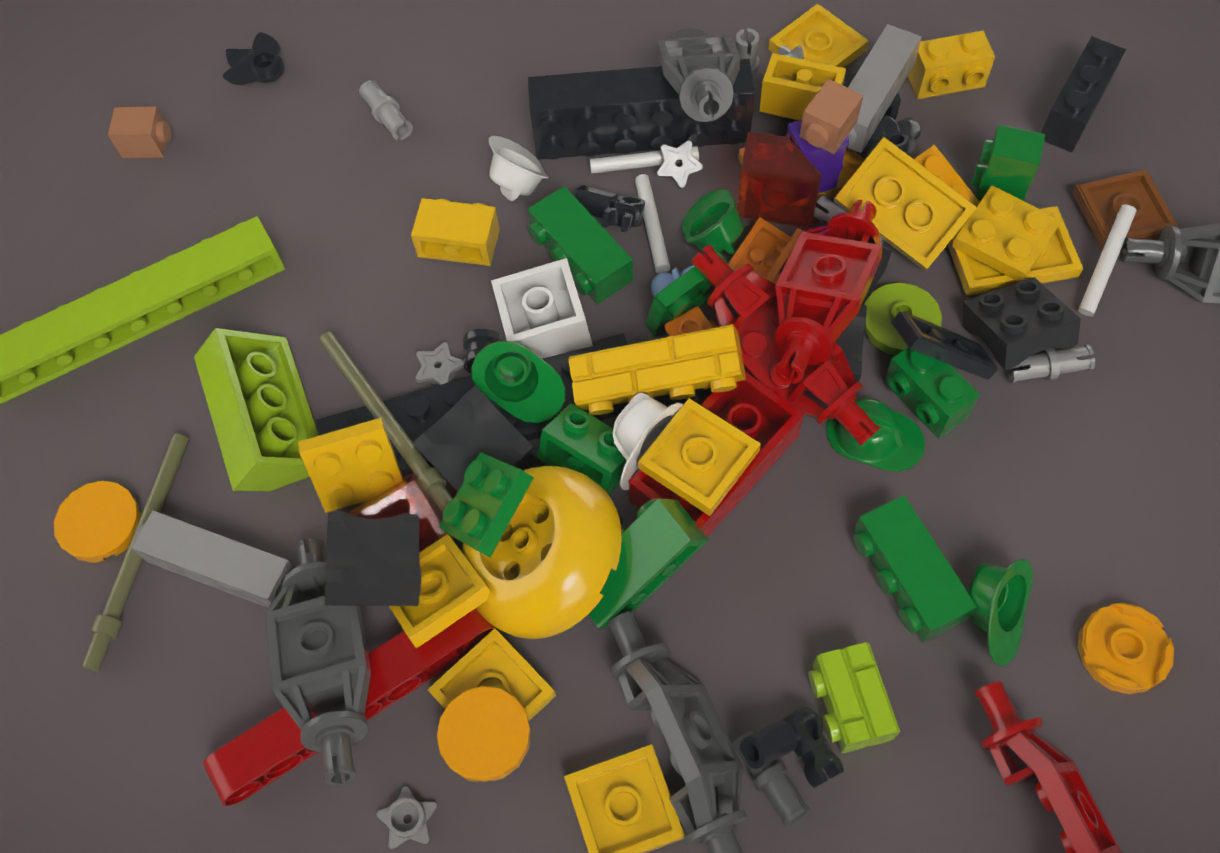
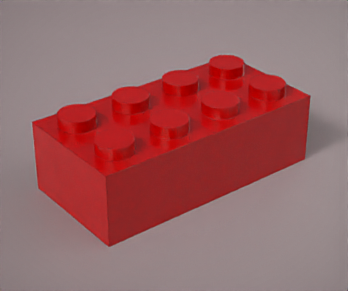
M745 371L746 380L737 381V388L725 392H713L701 404L702 407L761 443L758 454L711 516L641 470L628 481L629 501L640 509L645 503L655 498L678 500L708 538L799 437L804 414Z

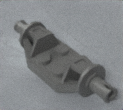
M689 27L678 31L671 39L657 40V54L663 75L679 94L681 107L685 113L694 120L702 122L713 121L724 115L732 104L733 85L740 70V54L730 34L708 35L698 28Z
M1220 223L1179 229L1175 225H1167L1160 233L1158 240L1125 238L1123 245H1127V247H1122L1120 250L1122 262L1155 264V272L1160 280H1170L1202 303L1220 304ZM1179 262L1189 264L1191 273L1177 268Z
M310 537L308 538L309 551H306L303 539L296 544L295 549L299 567L294 568L285 576L282 591L265 612L272 688L277 699L300 728L302 745L309 750L322 752L325 784L329 786H342L341 774H345V782L347 784L357 777L351 746L364 739L368 733L367 719L364 717L371 670L360 606H324L326 562L324 561L323 554L324 546L320 539ZM311 713L316 714L317 717L312 718Z
M625 612L612 618L608 622V627L614 635L623 658L612 666L610 673L613 679L619 680L630 711L650 710L654 724L662 731L671 750V763L685 781L686 786L669 799L688 834L684 838L686 845L707 844L711 853H743L733 832L737 828L736 825L747 819L745 810H739L743 766L704 684L666 659L670 654L667 644L647 645L635 619L634 612ZM716 789H718V816L715 798Z

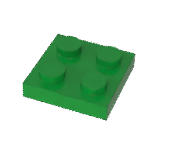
M716 250L715 252L727 263L724 257ZM694 266L655 295L645 326L656 336L665 329V324L685 314L693 307L698 306L700 309L705 307L715 287Z
M480 452L476 460L466 469L464 482L455 498L446 505L443 512V520L438 528L473 549L491 557L534 477L521 469Z

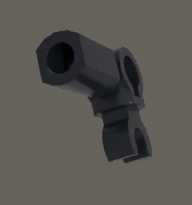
M585 185L577 188L575 198L592 216L603 218L602 227L617 225L621 227V232H628L631 227L642 225L645 200L628 195L617 198L616 193Z
M808 707L798 708L781 721L775 722L745 737L740 743V751L749 767L754 769L761 768L794 751L797 758L801 756L805 763V777L813 788L828 781L827 776L831 779L844 772L840 759L833 752L828 751L824 744L827 740L822 733L823 723L821 718L814 710Z

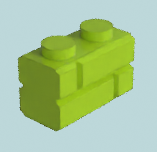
M865 642L816 656L812 665L814 670L809 671L808 676L814 696L816 698L823 697L828 712L827 715H823V725L830 743L838 742L840 752L847 753L894 740L900 733V729L870 644Z

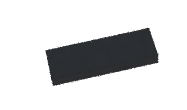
M900 311L891 321L907 346L914 351L987 380L998 371L997 365L978 342L907 312Z

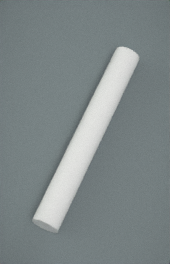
M698 146L692 147V157L699 161ZM661 150L590 159L591 174L662 165L664 159ZM676 160L675 164L682 163V161Z
M641 174L635 178L638 197L645 200L643 219L655 270L657 273L668 272L670 270V263L649 176Z
M1121 205L1079 306L1078 311L1083 315L1094 316L1137 211L1133 206Z

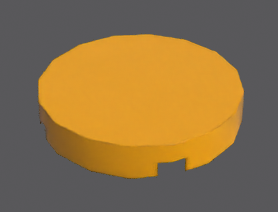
M97 481L85 484L71 492L59 506L54 519V536L60 547L79 561L91 563L105 561L103 558H108L113 554L117 556L129 547L142 514L139 511V503L129 490L118 483Z
M1116 603L1098 609L1086 619L1079 630L1077 649L1082 665L1095 681L1112 691L1135 694L1146 692L1166 679L1174 662V646L1171 637L1167 638L1165 631L1162 629L1164 625L1155 615L1140 606Z
M481 686L466 690L450 701L439 720L437 741L441 756L453 772L468 781H496L505 778L520 766L529 750L531 730L527 713L516 697L501 688Z

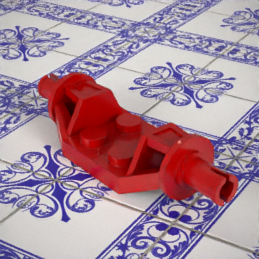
M858 200L852 205L850 213H840L833 216L826 226L802 231L775 284L779 325L774 338L777 347L784 354L777 365L776 373L785 382L789 381L793 370H795V374L792 378V383L801 382L808 365H817L828 360L833 352L834 342L856 317L882 259V244L880 242L879 230L872 222L877 210L870 201H866L862 211L859 210L863 200Z
M711 245L703 248V255L699 252L693 258L691 263L715 287L707 303L711 308L715 309L719 327L733 324L738 331L744 369L751 376L801 411L805 416L816 419L815 421L819 425L829 418L831 420L836 418L857 440L860 446L881 429L855 402L857 399L855 395L864 386L860 381L856 383L844 351L836 342H834L830 358L821 364L808 365L801 382L792 383L795 370L792 371L788 382L779 378L776 368L784 354L777 347L774 338L779 325L775 283L754 273V268L749 263L733 271L714 251ZM726 300H729L738 313L739 318L735 320L725 303ZM809 390L826 404L828 408L824 409L803 393Z
M1002 681L993 682L976 690L974 694L978 697L994 729L990 733L991 736L981 741L980 745L983 750L990 749L1006 786L1015 785L1037 776L1040 782L1035 785L1037 794L1048 812L1055 811L1064 831L1060 832V837L1067 853H1122L1075 762L1033 732L1044 725L1041 718L1037 717L1027 721L1025 718L1020 719L1003 687ZM1008 745L1029 767L1019 770L1006 746Z

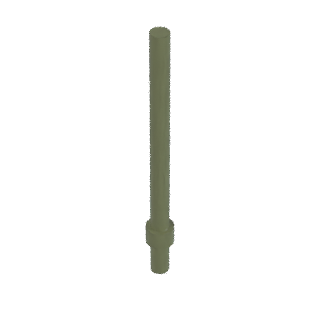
M325 332L319 338L320 343L375 419L382 418L389 439L417 476L416 484L426 497H432L443 513L446 505L454 499L445 487L446 480L435 467H430L333 332Z
M173 434L103 612L95 617L90 630L93 637L81 665V668L85 670L99 672L110 641L116 640L122 626L119 618L143 559L131 549L138 528L147 521L152 510L161 513L189 442V438L185 435Z

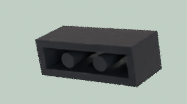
M1091 36L1049 112L1041 131L1042 134H1045L1044 142L1073 153L1126 51L1125 48Z

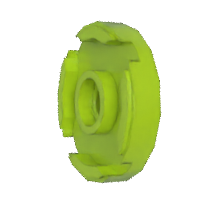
M900 282L886 284L873 291L864 304L867 305L865 332L868 335V340L874 347L887 354L898 355L908 348L891 323L900 311L907 312L941 327L942 314L938 303L929 292L916 285Z

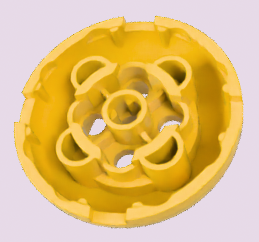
M541 466L524 470V472L533 476L534 479L491 557L484 555L465 543L462 544L461 552L490 590L487 601L476 607V609L491 625L519 638L541 639L551 637L579 623L600 602L603 597L600 591L611 569L616 571L619 563L622 542L621 524L612 499L598 483L588 476L559 466ZM517 564L520 565V573L518 572Z

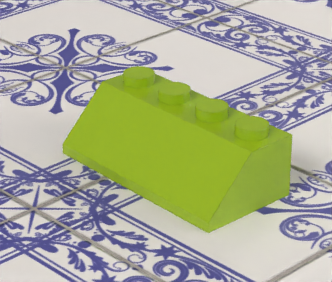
M215 328L195 354L194 359L232 490L270 492L310 477L300 456L298 442L319 435L287 338Z

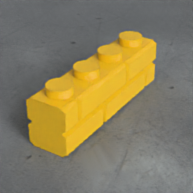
M733 324L569 357L574 402L576 406L589 410L590 415L613 412V405L630 403L639 393H644L654 399L653 397L669 394L671 400H681L695 396V389L711 387V392H725L737 388V381L746 380L739 334Z

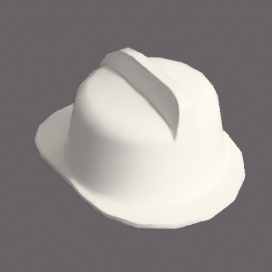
M500 136L489 137V145L493 151L489 177L500 186L501 193L508 200L514 201L519 195H531L543 178L549 179L540 162L528 150L509 139Z
M639 393L618 415L614 423L613 439L614 444L627 461L620 481V486L623 490L629 489L628 481L640 470L638 469V461L683 406L682 403L677 402L667 407L648 395Z

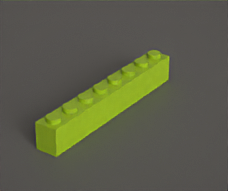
M258 216L241 222L211 238H206L198 244L176 254L169 255L157 263L135 271L118 281L98 288L92 293L68 304L61 305L53 311L31 321L24 322L20 326L1 334L0 404L285 270Z

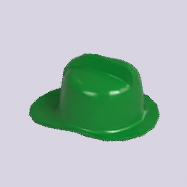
M718 189L702 197L690 208L682 221V231L686 242L689 244L693 243L701 251L706 246L711 245L714 251L721 252L725 250L733 255L735 253L733 243L744 230V223L736 208V202L727 189Z
M498 341L485 346L474 359L472 379L476 387L487 398L514 417L525 422L540 423L550 420L560 411L565 401V386L561 376L551 365L534 354L527 346L512 341Z
M864 398L855 401L874 423L881 427L861 446L836 418L833 420L830 418L827 423V438L830 446L839 455L881 470L892 472L909 470L920 461L924 453L925 439L918 425L911 418L891 410L885 403L876 399Z
M1025 559L1016 560L1009 567L993 566L985 563L980 564L976 569L968 594L977 606L970 617L977 626L988 633L989 653L993 662L1001 667L1008 665L1012 661L1020 645L1026 605L1033 585L1032 566Z

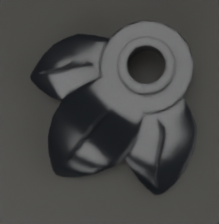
M259 32L254 38L252 49H226V58L231 68L222 75L223 79L234 85H245L254 81L268 83L277 80L285 69L284 63L279 56V43L272 36Z
M884 114L862 153L850 148L848 149L858 157L866 159L882 138L885 137L913 158L916 152V140L921 135V128L918 122L912 118H905L896 122L891 116Z

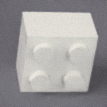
M567 258L491 280L507 341L527 346L541 359L593 346Z

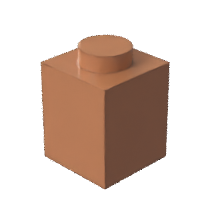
M827 79L804 110L799 137L815 147L835 154L858 121L863 95Z
M157 106L114 107L108 137L121 158H164L166 144L171 141V128L169 123L164 121Z

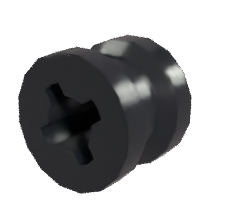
M475 329L464 335L463 347L467 351L463 358L464 370L472 374V364L476 355L485 346L502 341V336L497 331Z

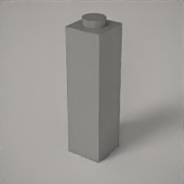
M887 24L848 87L863 95L858 121L848 134L849 146L847 148L862 153L914 66L922 36Z
M153 510L147 521L138 528L131 547L147 563L266 608L270 607L282 591L285 576L294 569L287 559Z

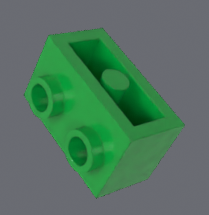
M998 125L993 140L986 139L980 156V162L984 164L977 163L973 172L971 186L977 187L976 198L981 202L990 187L994 186L1024 201L1040 165L1045 134Z
M909 347L892 358L884 379V383L938 439L970 416L980 396L951 365L914 351Z
M571 403L542 430L537 458L550 466L566 467L588 476L598 483L608 495L620 485L621 475L627 461L614 444L613 428Z

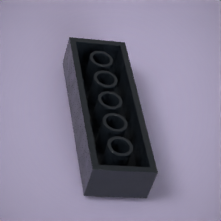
M740 59V70L733 85L734 94L731 106L720 118L709 122L696 121L685 113L681 107L679 94L664 77L661 66L528 77L530 116L537 160H554L577 156L590 157L613 153L626 154L649 150L660 151L662 144L678 148L687 140L692 142V147L721 144L734 145L750 142L755 100L750 59Z

